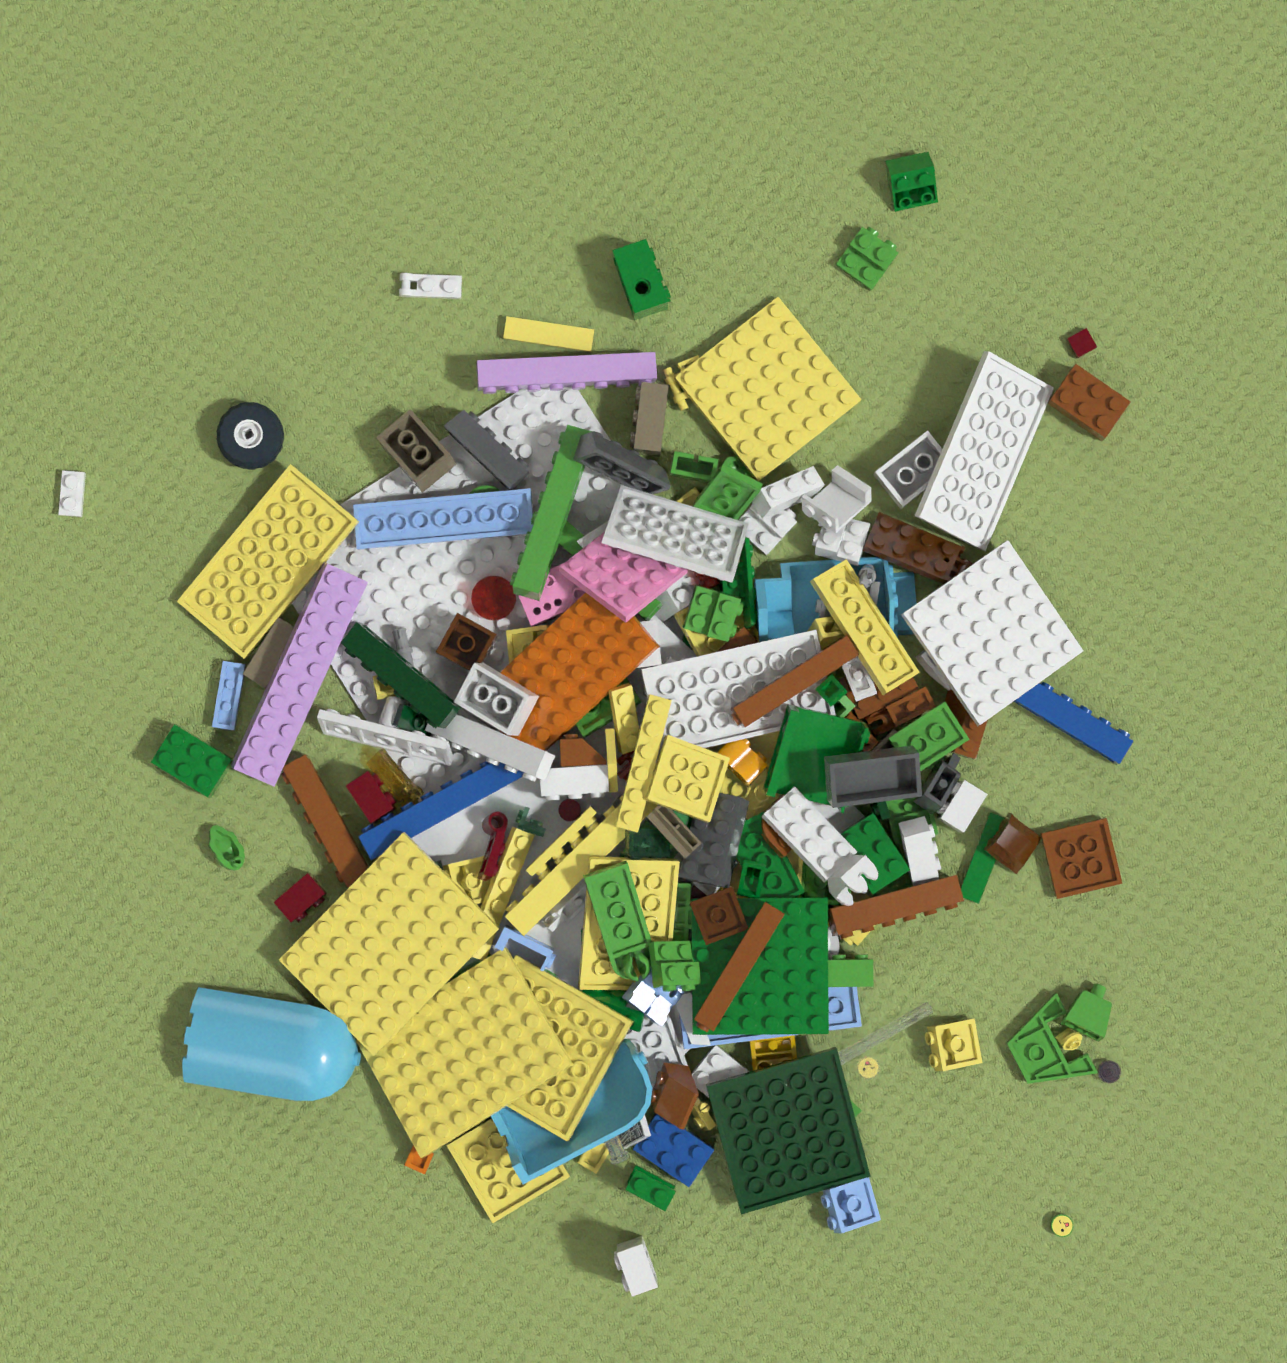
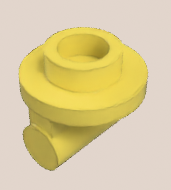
M1067 1028L1055 1038L1064 1050H1075L1081 1044L1082 1035L1075 1030Z

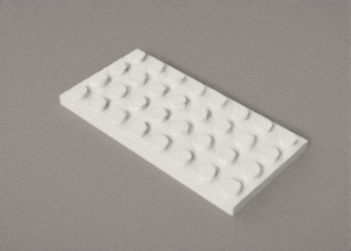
M984 351L915 516L979 550L986 551L1054 388L993 353Z
M817 630L640 669L647 700L650 694L672 700L659 754L666 735L702 748H707L780 731L787 704L836 715L834 705L830 707L815 690L827 679V676H825L745 728H742L741 725L737 726L730 716L732 714L730 708L821 651Z

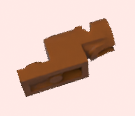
M925 686L864 717L867 724L882 719L883 724L871 730L872 735L876 737L936 707Z

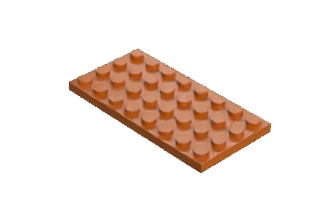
M585 592L500 672L539 696L519 736H508L547 751L606 697L610 689L619 685L660 646L635 616L625 623Z

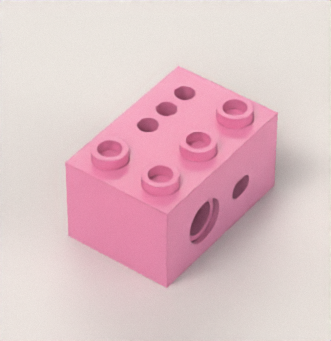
M561 565L550 569L540 601L518 595L531 627L560 617L585 593V591L560 573Z

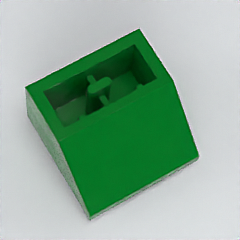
M929 152L885 161L887 181L895 212L938 203L935 169Z

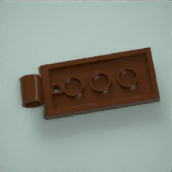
M881 512L878 513L863 548L864 552L943 585L973 564L966 559H960L965 547Z

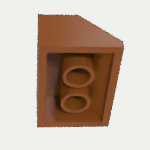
M950 689L947 691L944 702H946L970 739L950 753L975 760L987 721L977 726L953 690Z

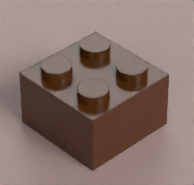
M457 613L436 653L470 671L474 663L484 662L498 635Z

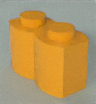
M747 739L726 743L717 753L730 758L727 768L743 784L749 787L767 769L766 757L759 751L755 753L750 748L751 743Z

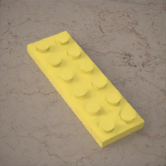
M847 559L810 581L844 636H848L859 654L858 658L882 695H885L920 673L864 585L859 584V578Z

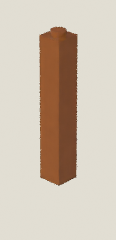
M848 636L841 637L730 708L732 711L730 716L737 726L741 725L742 728L747 727L858 656L859 654Z
M767 902L763 904L695 1016L694 1020L697 1021V1027L706 1032L709 1029L715 1030L785 913Z

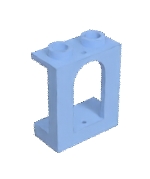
M506 924L495 948L503 951L510 938L546 956L540 970L544 971L545 967L550 969L556 957L553 954L554 948L527 934L523 936L517 929Z

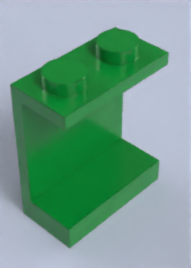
M637 1164L625 1184L626 1191L663 1211L667 1210L676 1193L674 1190L675 1185Z

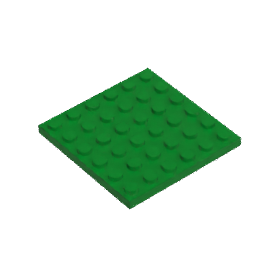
M737 898L748 928L765 902L785 914L714 1031L709 1029L708 1032L697 1027V1021L694 1018L748 929L706 945L692 910V957L694 962H699L701 985L695 986V990H692L693 1035L829 1034L828 898Z

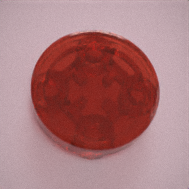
M488 576L481 579L472 590L471 601L478 615L487 620L497 621L506 618L513 611L516 604V594L513 592V586L505 578Z

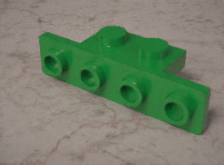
M745 537L740 554V562H738L733 582L720 580L721 592L741 598L740 603H743L744 627L746 629L754 626L758 618L757 610L754 609L756 589L753 587L752 582L755 574L754 566H751L753 546L750 544L748 537Z
M580 990L632 1020L631 1030L641 1031L644 1013L626 1007L628 1002L622 998L626 990Z

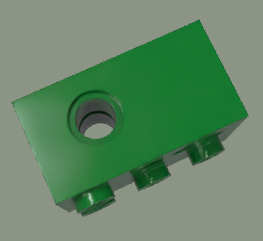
M647 239L612 250L613 261L634 320L668 309V302H671V296L667 285H662L663 277L660 269L656 268L654 262L656 257L653 248H649ZM639 288H645L647 292L645 294H639L636 292V290Z

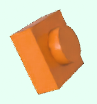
M413 1145L404 1166L426 1174L434 1153L432 1152L426 1157L420 1158Z

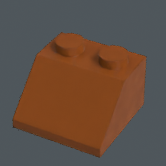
M578 734L564 735V739H560L561 767L606 765V759L583 738L578 739Z
M664 1062L661 1070L657 1072L656 1083L651 1095V1104L654 1112L679 1129L685 1128L699 1095L689 1066Z

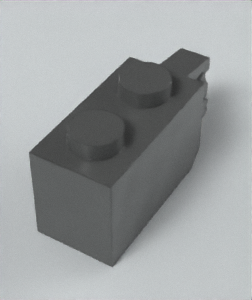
M953 753L946 761L941 760L939 764L934 766L921 788L922 796L916 797L913 802L930 814L941 809L961 776L955 769L961 758Z

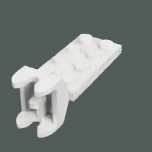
M796 787L791 789L762 815V818L823 882L828 881L829 893L841 904L846 906L854 904L853 897L848 892V888L856 893L867 892L868 886L865 879L861 876L862 874L868 879L876 880L878 878V871L867 856L855 855L857 851Z

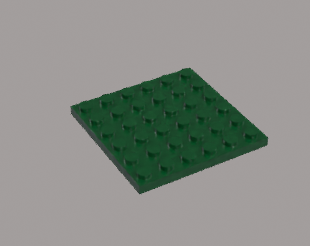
M836 1047L706 1084L741 1215L871 1177Z

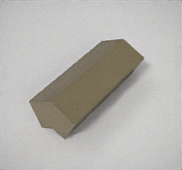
M658 805L646 816L685 859L702 844L671 809Z

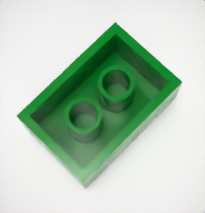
M174 724L151 763L207 798H212L230 769L233 759L181 726Z
M874 813L868 814L840 833L857 851L855 855H866L875 865L878 871V878L876 880L868 879L864 874L861 875L865 879L868 891L871 894L876 893L910 870Z

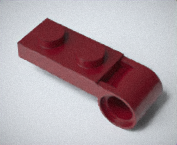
M493 812L482 822L483 831L490 835L477 877L483 881L489 880L492 876L495 877L499 868V864H497L498 857L503 854L505 849L503 841L508 819L502 812ZM491 819H495L498 822V828L492 826Z

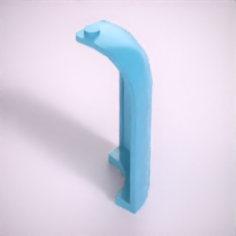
M198 987L190 1009V1013L193 1014L191 1027L186 1026L184 1044L188 1045L186 1057L184 1056L182 1060L183 1080L186 1083L294 1101H314L331 1096L344 1087L351 1077L355 1066H359L361 1053L358 1052L356 1039L348 1031L346 1023L327 1010L306 1004Z
M630 1039L623 1040L569 1141L563 1140L507 1106L491 1116L500 1135H506L508 1146L506 1149L512 1167L522 1184L629 1130L643 1118L650 1106L652 1085L645 1067L648 1060L643 1051L638 1052Z

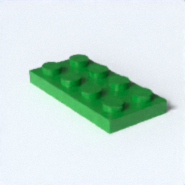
M763 811L744 822L736 857L742 868L744 859L767 864L760 898H794L805 891L787 855L780 858L761 835L763 834L761 818L764 813Z

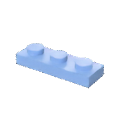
M223 661L212 727L235 731L244 680L243 672L246 668L245 664Z

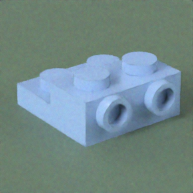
M869 1177L823 1190L821 1203L824 1208L828 1209L830 1217L827 1218V1224L830 1230H834V1233H845L881 1220Z

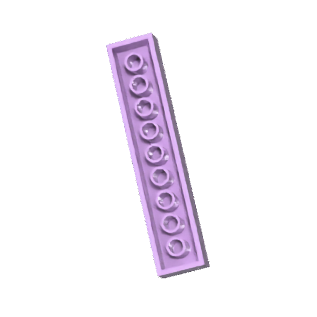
M326 562L323 563L231 763L233 769L275 786L367 586V581Z

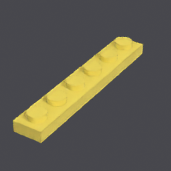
M651 694L648 696L615 825L617 828L636 833L639 831L646 803L645 798L653 776L672 700Z
M515 827L511 828L505 843L504 852L498 861V871L495 877H492L480 907L498 926L535 836ZM496 933L472 957L485 960Z

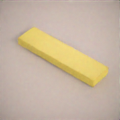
M506 316L503 339L591 352L594 329Z

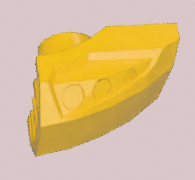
M795 1035L750 1041L753 1071L797 1058Z

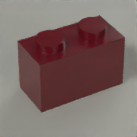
M307 873L277 898L274 903L290 922L296 920L299 923L308 915L306 911L311 906L317 908L326 900L323 896L327 892L311 873Z

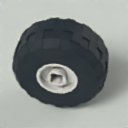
M243 402L232 406L223 414L217 425L216 439L218 447L223 456L237 467L248 470L263 468L273 462L282 450L284 431L281 421L271 409L262 404Z

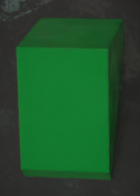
M744 859L737 895L760 898L767 864Z

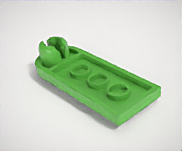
M627 861L583 875L613 970L622 978L639 981L632 965V958L634 957L639 974L642 979H645L651 969L649 943L652 941Z

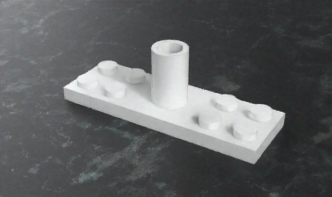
M387 697L378 724L361 720L356 715H341L332 709H327V711L320 709L317 715L318 722L325 735L451 766L453 760L449 741L440 736H434L433 738L425 736L420 731L414 730L409 732L392 725L399 704L408 706L406 701L397 697Z

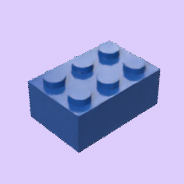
M655 1113L648 1124L651 1136L636 1143L633 1146V1150L690 1187L713 1153L714 1147L686 1128L679 1129Z

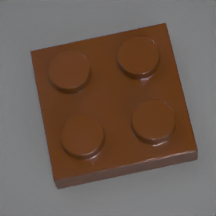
M732 886L690 902L706 945L749 929Z

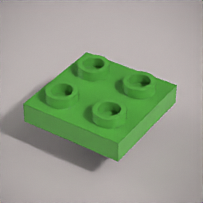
M916 797L886 801L891 818H888L894 845L902 844L899 823L925 816L927 824H932L935 835L938 834L934 815L913 802Z

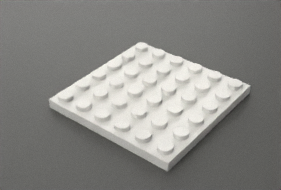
M1008 540L901 614L977 726L987 721L1083 652L1075 637Z

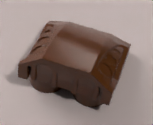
M1008 813L1006 816L1008 818L1001 821L998 832L988 840L984 850L1004 867L1017 874L1037 847L1041 837L1020 822L1012 813Z

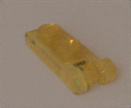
M383 748L366 763L373 773H378L385 787L402 806L410 802L415 804V800H419L424 795L422 788L416 786Z

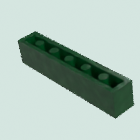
M356 622L341 641V644L346 647L344 651L352 658L357 657L362 661L360 665L367 671H374L378 675L377 680L385 686L390 685L394 689L393 693L401 700L406 699L411 703L409 707L419 715L421 713L427 717L426 722L433 728L446 729L461 710V706L454 703L452 698L365 624Z

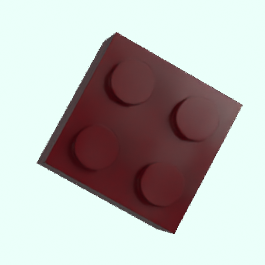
M367 771L347 784L346 787L369 822L374 824L396 809L394 804L397 801L390 791H384L382 788L384 782L379 774Z

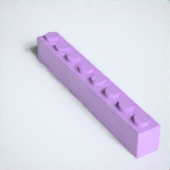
M655 352L477 360L476 363L478 391H483V394H494L496 390L516 393L519 392V389H527L528 392L541 391V388H550V391L563 390V387L582 390L585 389V386L603 389L607 388L608 385L615 384L618 388L629 387L630 384L636 383L641 387L642 382L655 383L657 380Z

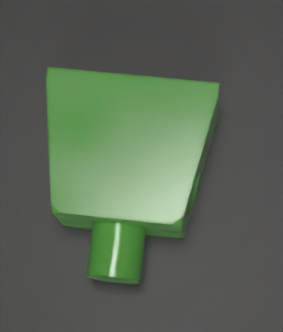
M1094 984L1091 993L1086 990L1080 992L1060 1024L1093 1040L1101 1041L1106 1035L1112 1007L1111 1002L1103 999L1106 988L1100 984Z

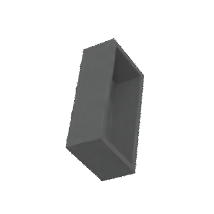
M913 745L824 757L827 800L832 808L922 796L919 752Z
M719 793L710 822L706 823L692 817L690 831L702 844L686 859L683 857L678 877L720 888H729L749 806L748 800L738 796Z

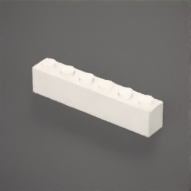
M456 715L446 729L439 727L435 729L427 724L425 731L432 733L431 737L433 738L434 736H440L451 741L449 744L451 747L461 751L463 747L468 748L467 753L477 758H480L481 754L487 756L486 761L496 766L500 762L506 764L504 769L515 774L520 770L524 772L523 777L534 782L536 778L545 781L555 758V755L460 715Z

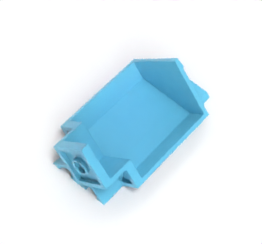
M879 557L860 558L858 566L850 564L857 576L864 565L871 564L875 567V581L880 582L877 599L878 609L897 638L898 635L914 634L901 616L902 613L916 604L914 572L893 573V565H888V561ZM822 560L780 563V578L755 579V605L758 614L759 642L807 632L813 621L818 617V613L815 612V605L817 599H820L810 581L841 563V561Z

